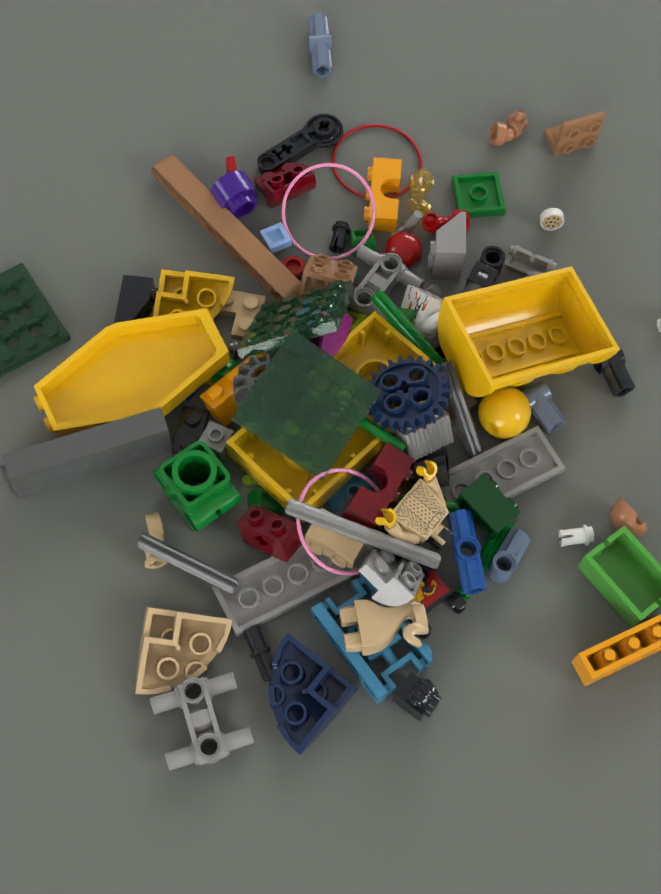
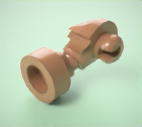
M516 110L514 115L508 116L507 125L501 122H494L489 134L490 145L501 147L505 142L516 140L528 126L529 121L525 119L526 113L522 110Z

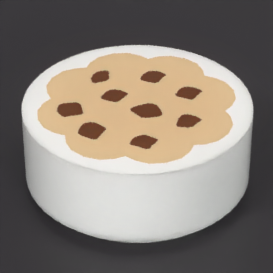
M549 208L540 214V225L545 230H557L564 224L563 212L558 208Z

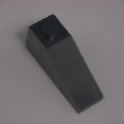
M123 275L114 323L143 319L151 314L153 303H155L156 292L158 291V288H155L153 278Z

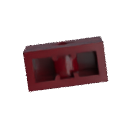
M254 503L237 522L244 543L286 563L302 545L295 522Z

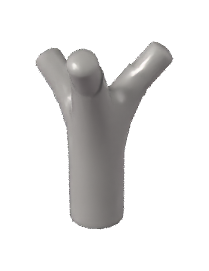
M414 211L407 221H402L403 225L393 232L391 236L405 231L415 235L414 228L422 218V213Z

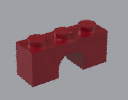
M386 443L367 472L379 481L381 491L373 492L361 485L342 516L372 529L375 526L380 528L382 525L376 524V517L385 518L381 509H386L389 504L392 506L395 504L401 494L397 489L401 482L406 484L413 473L410 466L415 459Z

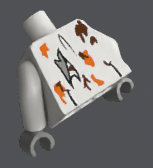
M426 283L422 289L408 284L401 308L416 310L413 326L423 337L433 339L438 332V316L443 300L439 296L442 291L437 284Z

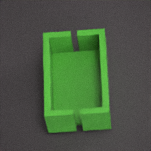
M625 525L608 537L604 543L602 542L586 554L578 564L579 570L630 628L639 625L661 607V565Z

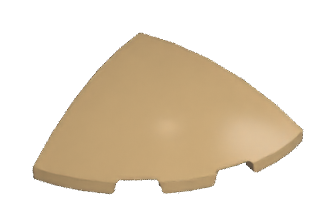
M146 606L135 694L147 695L168 692L188 678L199 677L207 670L208 664L214 659L216 654L222 651L230 633L233 619Z

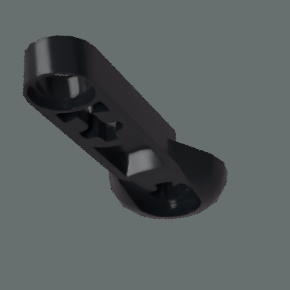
M331 114L313 116L301 130L258 157L257 166L259 173L262 175L282 167L285 163L296 162L316 148H328L335 145L343 135V124L337 117ZM272 161L274 165L271 168H264L262 163Z

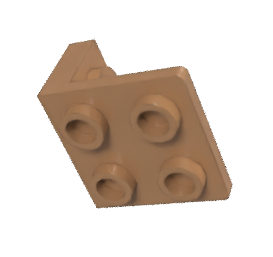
M602 111L545 129L543 136L554 156L569 154L574 150L589 148L596 144L606 114Z
M323 254L311 255L303 271L298 299L346 310L358 266L353 265L352 262L347 260H331Z

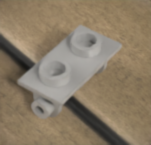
M520 245L511 246L509 255L504 263V266L526 275L532 272L546 273L554 271L557 263L553 262L554 259L551 258L550 260L538 254L534 255L531 251L521 248Z

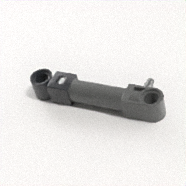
M497 246L484 248L480 261H477L462 293L495 285L505 261V253L501 248ZM437 333L431 346L439 355L444 357V361H447L440 347Z

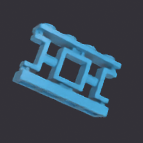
M360 574L358 579H354L351 582V587L357 595L338 608L329 597L324 603L319 602L311 608V617L378 705L397 688L390 676L408 663H410L417 674L420 673L424 668L431 665L433 653L424 641H422L420 648L407 643L403 637L404 627L411 624L407 619L403 622L390 644L382 651L363 656L364 659L361 657V651L346 652L344 633L334 619L337 620L340 617L339 609L353 606L354 600L366 599L367 593L371 597L376 589ZM352 625L346 629V634L358 632L357 625ZM402 637L412 651L399 660L391 648L398 644ZM382 656L390 667L382 672L378 679L367 663L370 664Z

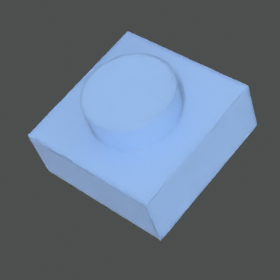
M282 222L260 231L263 243L272 254L292 246V239Z

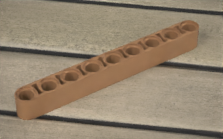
M168 155L151 167L156 180L282 308L287 309L300 300L298 295L301 282L226 207L221 208L212 193L174 155Z

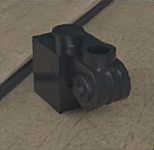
M411 672L396 691L392 700L420 721L424 714L428 718L431 716L442 697L438 695L439 692L431 680L419 678Z

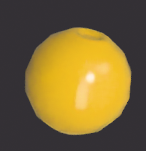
M512 386L497 389L491 394L483 396L478 406L480 425L491 436L499 439L518 436L526 429L531 419V405L524 393Z

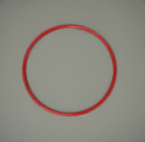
M367 124L345 133L333 149L332 163H335V154L340 143L353 132L365 128L379 127L393 130L407 138L414 146L419 158V168L416 177L405 189L386 196L387 198H394L404 194L419 179L422 171L421 152L414 140L403 131L383 124ZM332 167L336 178L343 187L357 196L366 197L365 194L359 193L345 184L340 178L336 167Z

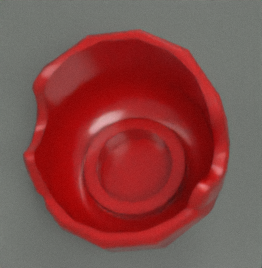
M398 232L387 241L385 253L397 254L406 267L410 268L415 262L422 259V244L416 235L410 232Z

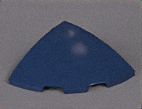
M287 632L276 650L272 661L273 677H271V683L268 685L270 707L274 710L279 731L287 743L301 755L332 722L358 689Z

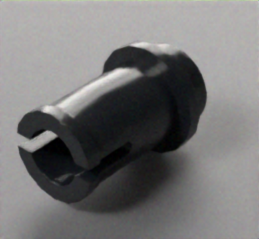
M337 221L332 226L333 236L329 245L330 251L337 253L339 248V253L344 252L347 235L351 233L350 225L347 222Z

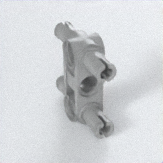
M362 244L356 253V258L370 265L372 269L357 288L351 289L347 307L351 308L352 312L366 314L367 316H370L375 311L388 321L371 301V297L380 289L388 296L399 283L406 287L409 284L422 289L425 280L408 271V267L402 263L400 256L397 254H379Z
M233 672L212 679L207 677H191L184 680L182 684L176 685L177 687H174V691L150 698L154 715L180 707L184 711L192 740L190 746L165 754L170 771L192 763L199 766L206 763L214 764L221 758L227 757L230 754L229 751L254 743L249 726L224 734L223 732L220 733L211 700L215 695L237 689ZM193 687H197L202 691L201 695L196 699L186 697L187 691ZM207 742H214L218 745L217 751L212 755L202 753V747Z

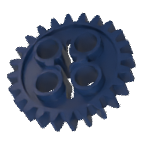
M412 355L408 356L407 361H403L402 357L398 356L397 363L394 364L389 359V366L387 368L379 365L380 373H371L373 380L366 381L368 389L363 391L366 397L364 403L368 415L372 416L375 424L380 422L383 430L389 426L391 433L400 428L402 434H405L407 428L411 427L413 433H416L417 426L419 425L423 429H427V421L435 424V415L443 416L442 408H448L449 406L447 399L451 398L449 380H447L446 372L441 371L439 364L433 365L432 359L424 363L422 356H419L416 361H413Z

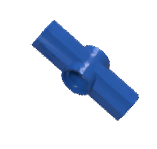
M461 509L448 513L450 532L453 533L451 535L454 549L453 559L457 564L462 594L473 595L486 591L487 587L480 557L481 545L476 538L471 510ZM469 548L473 555L465 556L461 553L460 549Z

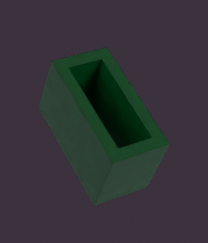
M484 474L466 487L456 500L462 509L471 510L473 521L492 541L514 523L521 513L518 510L517 504L511 498H506L500 491L498 484L493 479L487 478Z

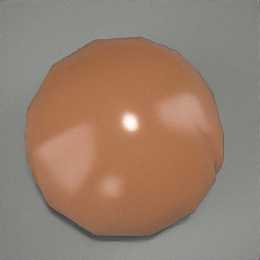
M619 497L610 511L612 526L619 530L625 525L636 538L644 536L648 530L646 523L639 520L636 511L623 498Z

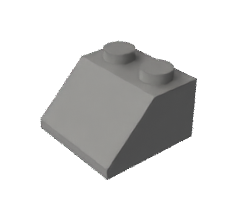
M460 212L438 229L435 241H430L427 269H431V279L460 280L466 257V212Z

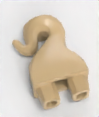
M360 599L354 600L353 606L339 609L341 626L357 625L358 632L344 634L346 652L361 651L362 656L375 654L386 648L406 619H410L413 622L405 626L403 630V637L407 643L420 648L422 642L414 635L428 634L429 631L424 605L412 600L404 605L391 607L379 605L371 600Z

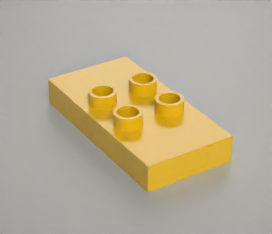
M374 311L348 334L343 346L332 359L322 366L303 374L305 379L304 400L307 397L310 398L327 413V418L309 436L291 420L277 425H261L249 421L226 441L227 455L285 509L289 499L299 500L303 489L307 485V474L310 470L308 482L319 473L334 468H346L359 472L384 447V442L336 410L340 401L345 402L374 422L372 416L368 415L364 403L366 397L363 392L365 389H368L366 381L373 380L371 373H380L379 365L387 368L389 366V359L394 364L397 363L398 356H401L403 361H407L409 355H412L413 361L422 356L424 363L430 358ZM389 426L384 429L389 434L394 436V433H391ZM334 472L322 476L310 486L302 503L319 509L355 475L346 472ZM300 519V524L302 525L305 521Z

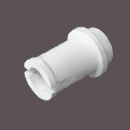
M586 524L582 525L581 528L560 529L558 531L559 538H562V540H559L561 547L582 543L588 546L590 542H594L592 526L587 527Z

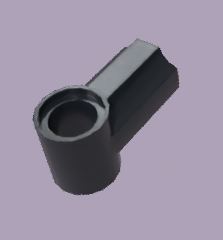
M618 346L620 350L616 355H613L607 361L593 364L595 370L599 374H603L614 397L625 396L635 388L625 367V355L620 346Z

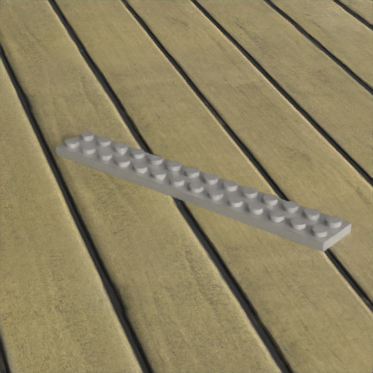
M536 426L449 469L450 486L440 488L446 501H456L459 494L466 487L484 474L487 478L493 479L498 484L500 491L506 498H513L564 472L565 466L539 426ZM412 488L402 492L400 496L405 497ZM389 506V509L394 510L395 507ZM446 516L441 524L449 530L448 518ZM301 545L287 563L272 556L234 575V577L238 578L239 584L233 593H229L215 585L212 586V590L226 618L233 619L231 627L236 637L243 634L245 629L254 625L260 626L360 574L339 575L319 566L309 556L303 545ZM366 545L353 569L347 566L345 568L337 566L331 561L330 557L323 553L321 555L313 554L322 563L333 569L355 571L360 569L374 546Z

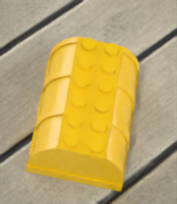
M572 266L444 297L441 302L442 306L438 316L440 347L446 356V360L453 362L463 391L473 397L486 396L497 389L507 386L516 387L530 383L535 378L549 374L566 373L584 364L601 363L616 355L620 350Z

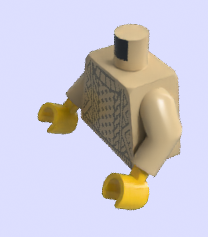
M425 460L427 469L422 466L416 468V473L424 476L423 480L419 479L394 510L381 509L385 518L376 517L375 522L378 525H384L389 535L397 540L421 546L431 536L443 546L453 534L441 524L449 511L446 508L447 505L436 477L437 465L433 461Z

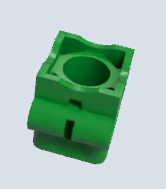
M203 441L194 442L153 471L156 480L161 485L162 493L175 507L192 532L200 531L216 520L219 515H223L242 502L240 494L231 483L229 472ZM195 480L205 481L203 484L198 486L188 485L189 483Z

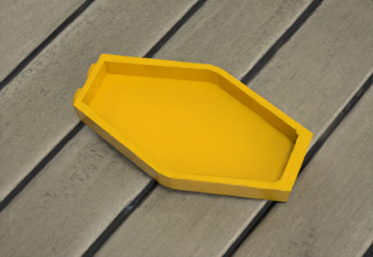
M207 308L118 322L105 327L36 383L34 388L37 395L33 398L40 411L45 410L47 417L43 420L49 433L55 432L58 438L161 407L165 417L231 361L230 355Z

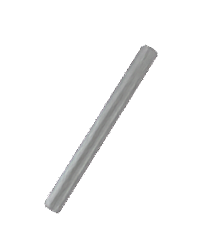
M289 499L286 504L285 513L433 569H436L440 563L441 556L431 550L397 540L388 534L294 499Z

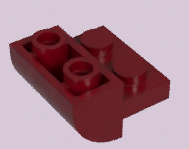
M295 161L285 163L282 167L253 179L255 187L266 198L267 205L270 208H274L283 203L285 192L293 179L308 167L304 163L298 165ZM309 171L297 180L289 192L287 201L316 188L314 172Z

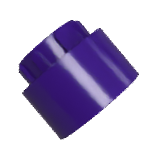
M235 170L223 175L210 189L220 207H226L237 219L247 216L257 206L256 198L258 192L243 170Z

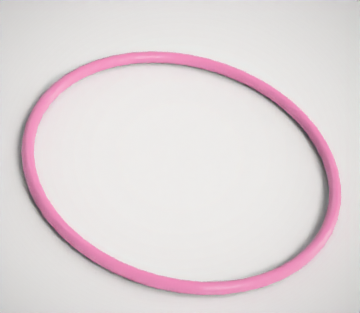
M321 163L305 169L290 183L283 198L282 221L292 239V243L306 255H315L302 248L294 240L288 229L285 207L289 192L300 177L316 168L337 167L355 175L363 183L370 196L372 219L368 232L355 248L347 253L329 257L331 260H337L351 255L366 242L374 226L376 206L370 187L356 171L337 163Z
M334 468L323 471L312 478L303 489L298 501H303L306 492L316 480L334 472L351 473L368 482L376 492H379L380 489L368 477L357 471L346 468ZM296 518L297 531L301 543L309 556L319 566L339 575L360 574L358 570L340 571L322 563L309 549L303 537L300 519Z

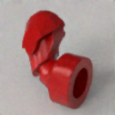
M465 209L454 210L452 215H447V217H443V215L436 216L434 212H428L424 215L421 226L424 231L436 235V231L460 212H466L467 233L470 226V218Z

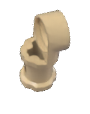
M159 512L145 515L149 535L164 542L163 535L165 533ZM144 551L146 556L144 565L146 568L155 569L168 563Z

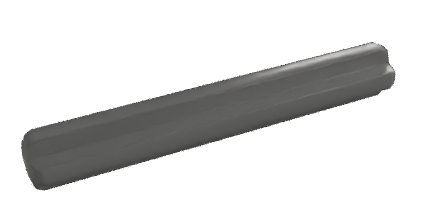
M451 360L444 361L439 365L441 371L446 372L447 380H449L451 388L449 389L451 394L449 401L468 456L471 459L483 453V449L454 364Z
M142 533L138 538V548L229 593H233L239 584L238 578L147 533Z

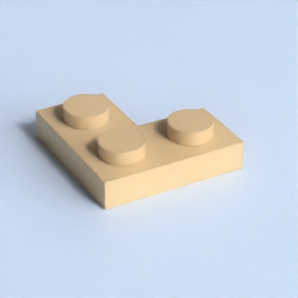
M232 290L226 305L218 313L219 315L235 317L231 339L256 343L266 296Z

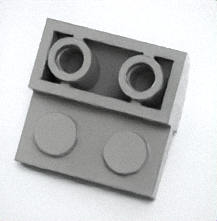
M373 547L358 570L376 588L371 598L382 605L391 607L404 605L413 599L425 575L417 562L404 557L397 562L393 553L377 547Z

